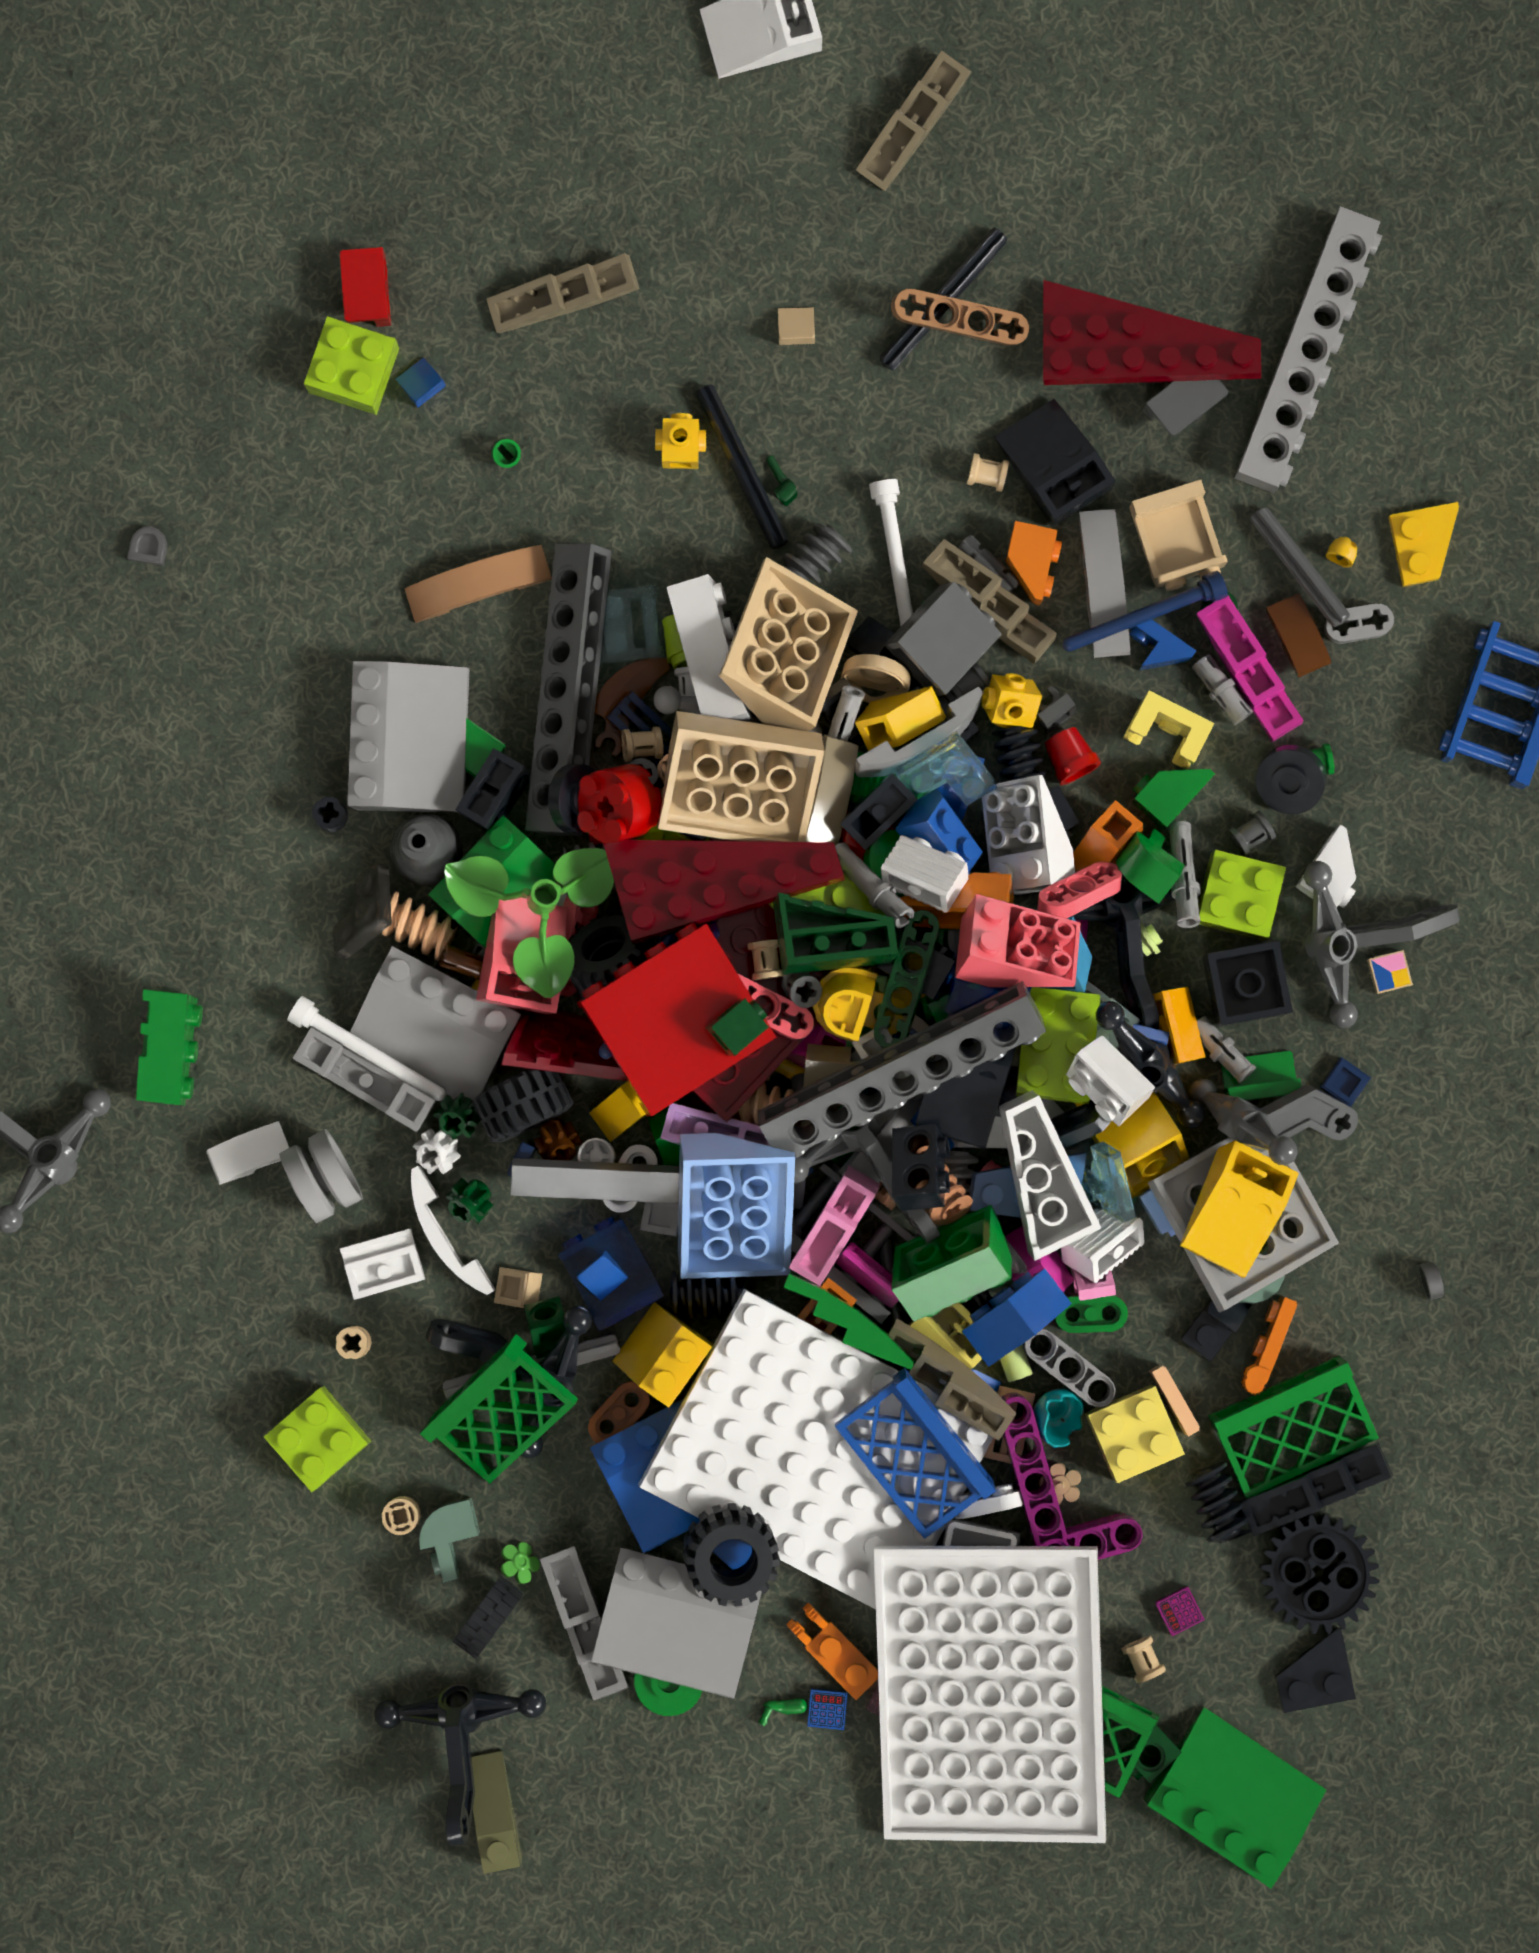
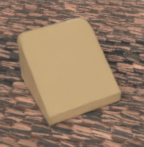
M814 307L778 309L779 345L815 344Z
M500 1267L494 1303L524 1308L525 1304L537 1302L539 1300L543 1274Z

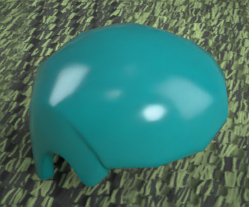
M1057 1388L1045 1393L1033 1408L1040 1438L1053 1448L1070 1445L1069 1435L1073 1431L1082 1429L1081 1416L1084 1406L1082 1399L1077 1394L1067 1388Z

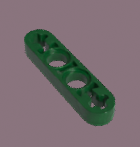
M920 910L914 912L913 919L908 918L910 922L905 926L898 948V955L895 958L874 1027L875 1041L883 1049L909 1037L941 929L938 919L929 911ZM923 919H929L928 924L933 928L932 933L925 932L921 942L924 946L929 945L927 951L918 946H907L909 940H912L914 943L917 942L918 931L913 927L915 923L921 924ZM917 953L922 957L923 966L918 972L908 973L903 969L902 961L906 955ZM906 988L912 994V1001L906 1008H897L892 1004L891 998L897 989ZM887 1010L896 1015L907 1016L905 1022L898 1018L896 1030L901 1033L899 1039L893 1038L891 1043H886V1037L881 1034L883 1028L889 1029L893 1020L891 1016H886Z

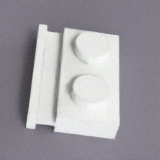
M412 1229L340 1249L354 1300L425 1280Z

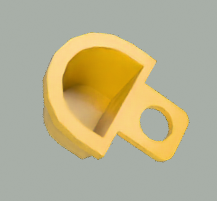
M862 967L840 968L831 970L821 978L822 996L813 1006L817 1021L825 1031L838 1038L853 1042L859 1041L863 1026L874 1029L877 1020L874 1016V1009L882 1003L885 994L874 990L878 972ZM892 996L891 1001L895 1007L906 1008V1003L903 999ZM895 1014L891 1027L887 1029L890 1034L898 1032L896 1024L898 1018L902 1020L903 1016Z

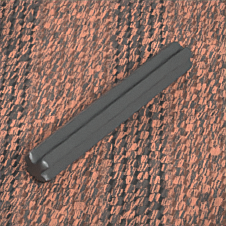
M1267 507L1258 509L1250 517L1253 525L1333 627L1343 624L1350 617L1348 610Z

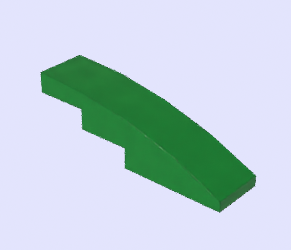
M789 1273L784 1288L818 1301L813 1313L814 1316L847 1328L842 1343L910 1370L912 1369L913 1359L888 1333L857 1308L828 1290Z

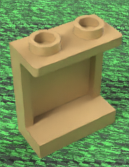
M1201 479L1134 500L1129 507L1155 588L1165 586L1166 591H1171L1187 585L1186 579L1199 575L1200 580H1202L1203 575L1216 570L1221 574L1220 568H1223L1228 562L1226 555L1221 553L1203 498L1205 490Z

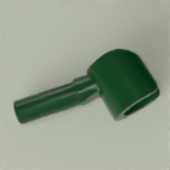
M771 455L766 458V461L775 478L780 483L773 493L785 506H788L798 496L796 486L786 477L775 457Z

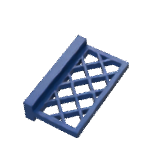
M905 1367L893 1376V1380L835 1423L839 1433L924 1539L981 1497L985 1500L996 1491L993 1479ZM893 1393L901 1403L900 1416L878 1414L880 1402ZM874 1407V1413H873V1414H872V1413H866V1412H868L870 1409H872V1408ZM905 1409L911 1415L912 1418L904 1417ZM857 1419L872 1420L870 1439L854 1437L847 1426ZM877 1421L898 1424L896 1442L875 1439ZM903 1424L919 1426L922 1429V1445L901 1443ZM928 1438L934 1446H927ZM861 1445L869 1446L868 1453ZM874 1446L895 1449L892 1467L876 1465L872 1460ZM900 1449L921 1452L918 1470L897 1467ZM926 1453L941 1454L946 1460L944 1473L923 1471ZM950 1466L957 1475L949 1474ZM883 1473L891 1474L890 1481ZM896 1474L917 1477L914 1495L899 1493L895 1489ZM922 1478L943 1480L940 1498L919 1496ZM948 1481L963 1482L971 1491L961 1500L945 1499ZM906 1501L913 1502V1508H912V1509H911L910 1506L906 1503ZM918 1503L939 1505L938 1517L925 1526L917 1516ZM944 1506H951L949 1509L943 1512Z

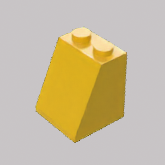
M1154 1092L1119 1127L1111 1121L1103 1132L1092 1136L1093 1141L1128 1201L1150 1189L1148 1182L1190 1159L1180 1130ZM1075 1103L1076 1107L1083 1105L1081 1103Z
M654 1302L612 1362L640 1388L669 1408L714 1344Z

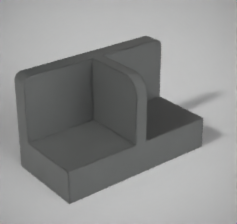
M1220 380L1174 381L1146 402L1143 411L1151 421L1157 418L1169 435L1174 437L1192 422L1196 423L1200 420L1205 412L1227 396L1228 390Z

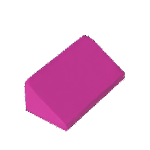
M850 1242L835 1263L886 1306L892 1308L899 1301L892 1291L893 1275L854 1242Z

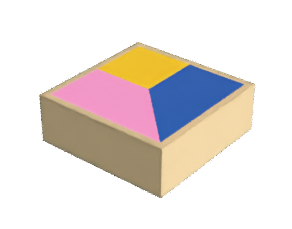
M1404 950L1367 959L1376 994L1413 985Z

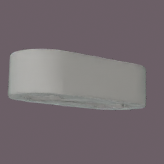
M1369 604L1346 608L1350 617L1344 623L1356 622V627L1347 629L1345 636H1341L1338 630L1333 631L1332 625L1326 619L1324 631L1329 640L1337 644L1379 638L1392 628L1394 616L1392 611L1383 604ZM1373 611H1377L1378 616L1385 617L1386 622L1381 625V630H1376L1374 624L1363 626L1362 620L1370 619L1373 616Z

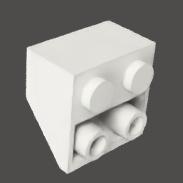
M1103 1035L1076 1054L1066 1074L1070 1078L1069 1083L1072 1088L1082 1096L1087 1095L1096 1104L1095 1108L1100 1116L1108 1122L1113 1121L1118 1127L1150 1097L1155 1089V1086Z

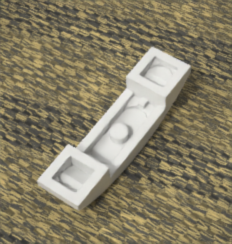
M421 1166L411 1169L412 1196L417 1216L426 1237L438 1256L459 1278L476 1290L486 1295L496 1291L477 1259L465 1266L463 1265L428 1207L429 1203L439 1198L438 1193Z

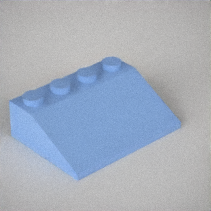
M719 1133L680 1134L677 1252L681 1279L789 1275L795 1174L794 1152Z

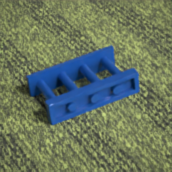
M1493 621L1487 626V629L1481 628L1476 637L1474 648L1479 650L1452 729L1451 731L1445 729L1438 750L1444 751L1441 761L1446 763L1451 761L1455 753L1458 752L1506 769L1507 774L1512 775L1509 785L1524 789L1530 784L1539 758V686L1535 689L1484 670L1491 651L1539 667V652L1496 637L1501 623ZM1479 684L1530 702V706L1535 708L1531 721L1525 720L1521 722L1473 705ZM1467 718L1519 736L1518 740L1523 741L1519 755L1514 753L1513 756L1462 739L1461 736Z

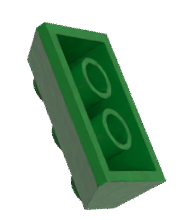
M504 815L461 859L487 856L499 861L508 874V886L503 892L504 894L522 891L524 888L531 889L541 879H549L556 883L553 878L555 863ZM444 877L428 895L486 948L491 916L477 917L463 911L452 899Z
M991 1204L965 1215L953 1223L937 1228L940 1237L929 1244H926L918 1236L895 1247L892 1291L914 1322L924 1317H932L944 1308L958 1302L964 1303L976 1294L990 1288H998L1005 1284L1006 1281L1011 1280L1012 1257L995 1209Z

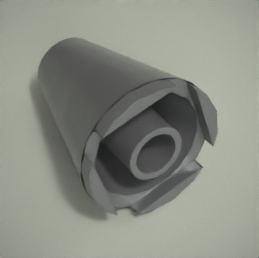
M419 814L405 820L395 831L390 846L391 859L398 873L406 880L422 886L438 884L445 877L444 869L446 864L460 861L463 854L462 841L456 828L448 820L435 814ZM426 840L423 847L416 848L420 841Z

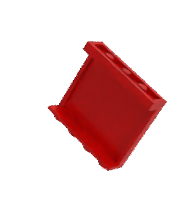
M693 922L675 933L678 938L677 941L667 947L662 941L644 952L647 958L645 961L637 966H634L632 961L618 968L613 972L616 979L605 986L602 985L601 981L596 982L581 992L584 999L577 1002L579 1008L582 1007L638 1096L641 1101L639 1104L646 1116L655 1115L777 1038L766 1019H764L769 1027L736 1056H729L706 1029L709 1024L739 999L746 998L748 1002L753 1000L707 924L697 927Z

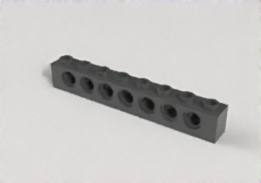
M591 543L556 544L552 562L553 574L551 593L548 599V621L545 631L543 665L541 667V686L537 704L538 715L536 733L533 740L534 752L532 771L529 777L530 790L525 827L526 831L543 835L582 837V834L563 832L556 826L548 807V791L554 775L561 767L568 764L589 765L612 553L611 550Z
M1021 981L758 1110L759 1128L771 1147L794 1152L795 1158L803 1155L808 1148L820 1142L826 1143L836 1139L842 1131L848 1128L863 1126L869 1123L875 1115L887 1109H898L908 1099L920 1093H931L941 1083L953 1077L960 1078L966 1076L974 1067L986 1061L992 1062L1002 1058L1012 1048L1035 1042L1041 1034L1046 1032L1042 1015L1024 982ZM1000 1022L1011 1023V1025L1004 1030H997L994 1028L995 1025ZM967 1038L977 1040L971 1046L961 1045V1042ZM936 1054L944 1056L939 1062H929L927 1060L930 1056ZM900 1071L911 1073L908 1077L902 1079L894 1077ZM867 1087L878 1089L870 1095L861 1093ZM835 1103L844 1105L838 1111L828 1109L830 1105ZM799 1120L811 1121V1124L805 1127L795 1125Z

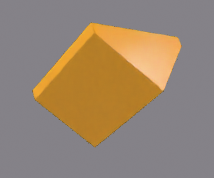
M1183 987L1153 994L1159 1014V1030L1169 1032L1167 1046L1171 1051L1170 1060L1173 1064L1177 1065L1205 1058L1189 988Z

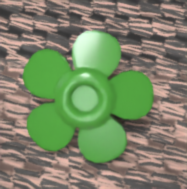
M521 1542L516 1547L507 1545L501 1551V1556L507 1560V1562L501 1565L502 1574L508 1578L515 1575V1579L519 1584L528 1583L531 1580V1573H535L540 1567L537 1557H528L532 1553V1548L529 1544Z

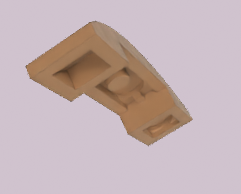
M537 545L472 562L432 576L404 589L415 623L449 613V610L517 588L521 590L552 580V576L542 545Z

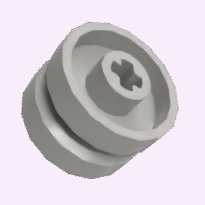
M327 1129L308 1138V1148L314 1161L311 1160L304 1148L298 1145H294L279 1153L291 1187L315 1223H319L334 1215L335 1206L329 1191L336 1201L345 1208L363 1199L355 1176Z

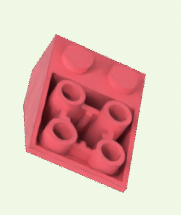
M976 894L961 917L955 978L987 987H1011L1021 981L1024 982L1026 987H1074L1076 983L1081 923Z
M525 898L509 901L499 899L498 908L491 916L476 1001L544 1015L556 1014L560 992L552 998H544L525 985L514 971L513 954L518 944L529 937L539 938L541 917L530 910ZM556 905L555 909L549 913L546 938L553 935L565 937L567 907Z

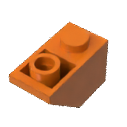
M1015 521L1006 563L1019 580L1020 585L1031 602L1035 605H1040L1043 596L1050 598L1054 576L1048 575L1050 563L1058 562L1062 542L1056 540L1058 531L1056 529Z
M1115 800L1090 827L1073 852L1075 871L1078 872L1097 862L1116 864V858L1135 833L1138 831L1142 834L1143 823Z

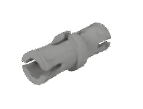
M1211 654L1203 657L1192 666L1193 671H1195L1209 690L1211 700L1218 702L1234 725H1237L1253 713V710L1234 687L1236 685L1234 680L1227 678Z
M1206 1016L1201 1017L1197 1021L1202 1045L1211 1053L1209 1057L1214 1062L1219 1061L1237 1079L1239 1084L1252 1074L1256 1067L1233 1046L1235 1042L1231 1037L1225 1038Z

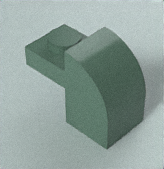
M472 1497L450 1502L439 1507L426 1519L422 1526L419 1538L420 1550L435 1547L436 1553L431 1554L432 1566L435 1575H442L443 1583L460 1577L452 1542L475 1537L480 1534Z

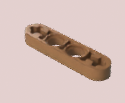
M905 289L898 292L891 302V311L894 317L903 323L1000 345H1017L1023 342L1029 333L1027 319L1017 312L930 292ZM908 296H910L914 305L924 306L926 305V299L930 300L925 311L926 320L922 319L923 311L914 310L909 315H906L905 308L900 306V301L907 300ZM939 303H944L951 308L952 318L947 324L939 323L934 317V309ZM973 311L983 313L986 318V326L980 332L972 330L968 324L969 315ZM994 315L998 316L996 320L998 324L1006 325L1014 320V326L1020 328V333L1013 335L1010 339L1008 338V331L996 329L994 330V336L990 335L995 325Z

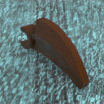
M648 658L631 663L617 671L604 684L596 696L594 715L601 717L605 721V729L596 738L595 748L599 749L602 741L609 738L615 743L612 756L616 757L622 749V732L606 716L630 691H633L642 700L652 685L669 670L670 663L667 662L666 658ZM632 702L627 706L633 712L637 708ZM621 712L617 717L628 727L630 719Z

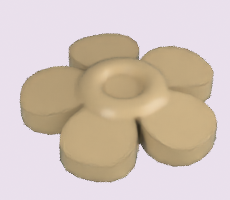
M1053 1464L1050 1468V1473L1058 1503L1061 1504L1063 1501V1494L1067 1501H1076L1079 1498L1080 1491L1075 1485L1081 1482L1080 1473L1072 1469L1065 1475L1066 1467L1064 1464ZM1043 1476L1040 1479V1486L1043 1483Z

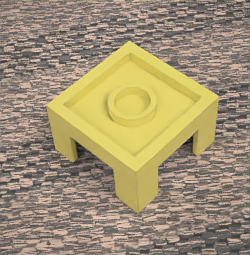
M1149 690L1142 699L1123 739L1139 745L1143 737L1148 734L1153 722L1159 724L1158 727L1174 736H1178V734L1183 736L1172 762L1188 770L1191 763H1195L1214 723Z

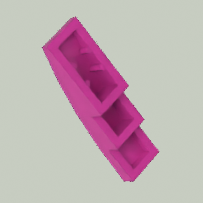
M1227 596L1197 612L1196 615L1216 652L1271 742L1303 724L1304 720L1284 691L1285 686L1266 659V652L1230 597Z

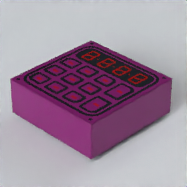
M1188 1586L1155 1602L1171 1636L1205 1620Z

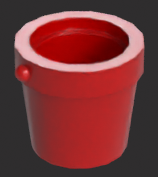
M1076 727L1063 730L1045 742L1046 750L1056 772L1055 777L1060 785L1072 783L1091 773L1101 764L1097 753L1092 751Z

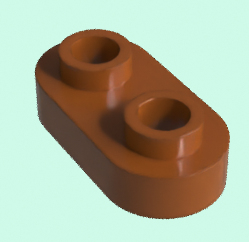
M634 1381L625 1382L620 1385L591 1417L588 1424L591 1438L596 1443H600L634 1425L649 1407V1393L640 1388ZM628 1393L637 1394L639 1402L636 1406L631 1407L625 1403V1396ZM603 1420L613 1422L614 1430L611 1433L606 1434L601 1431L600 1424Z

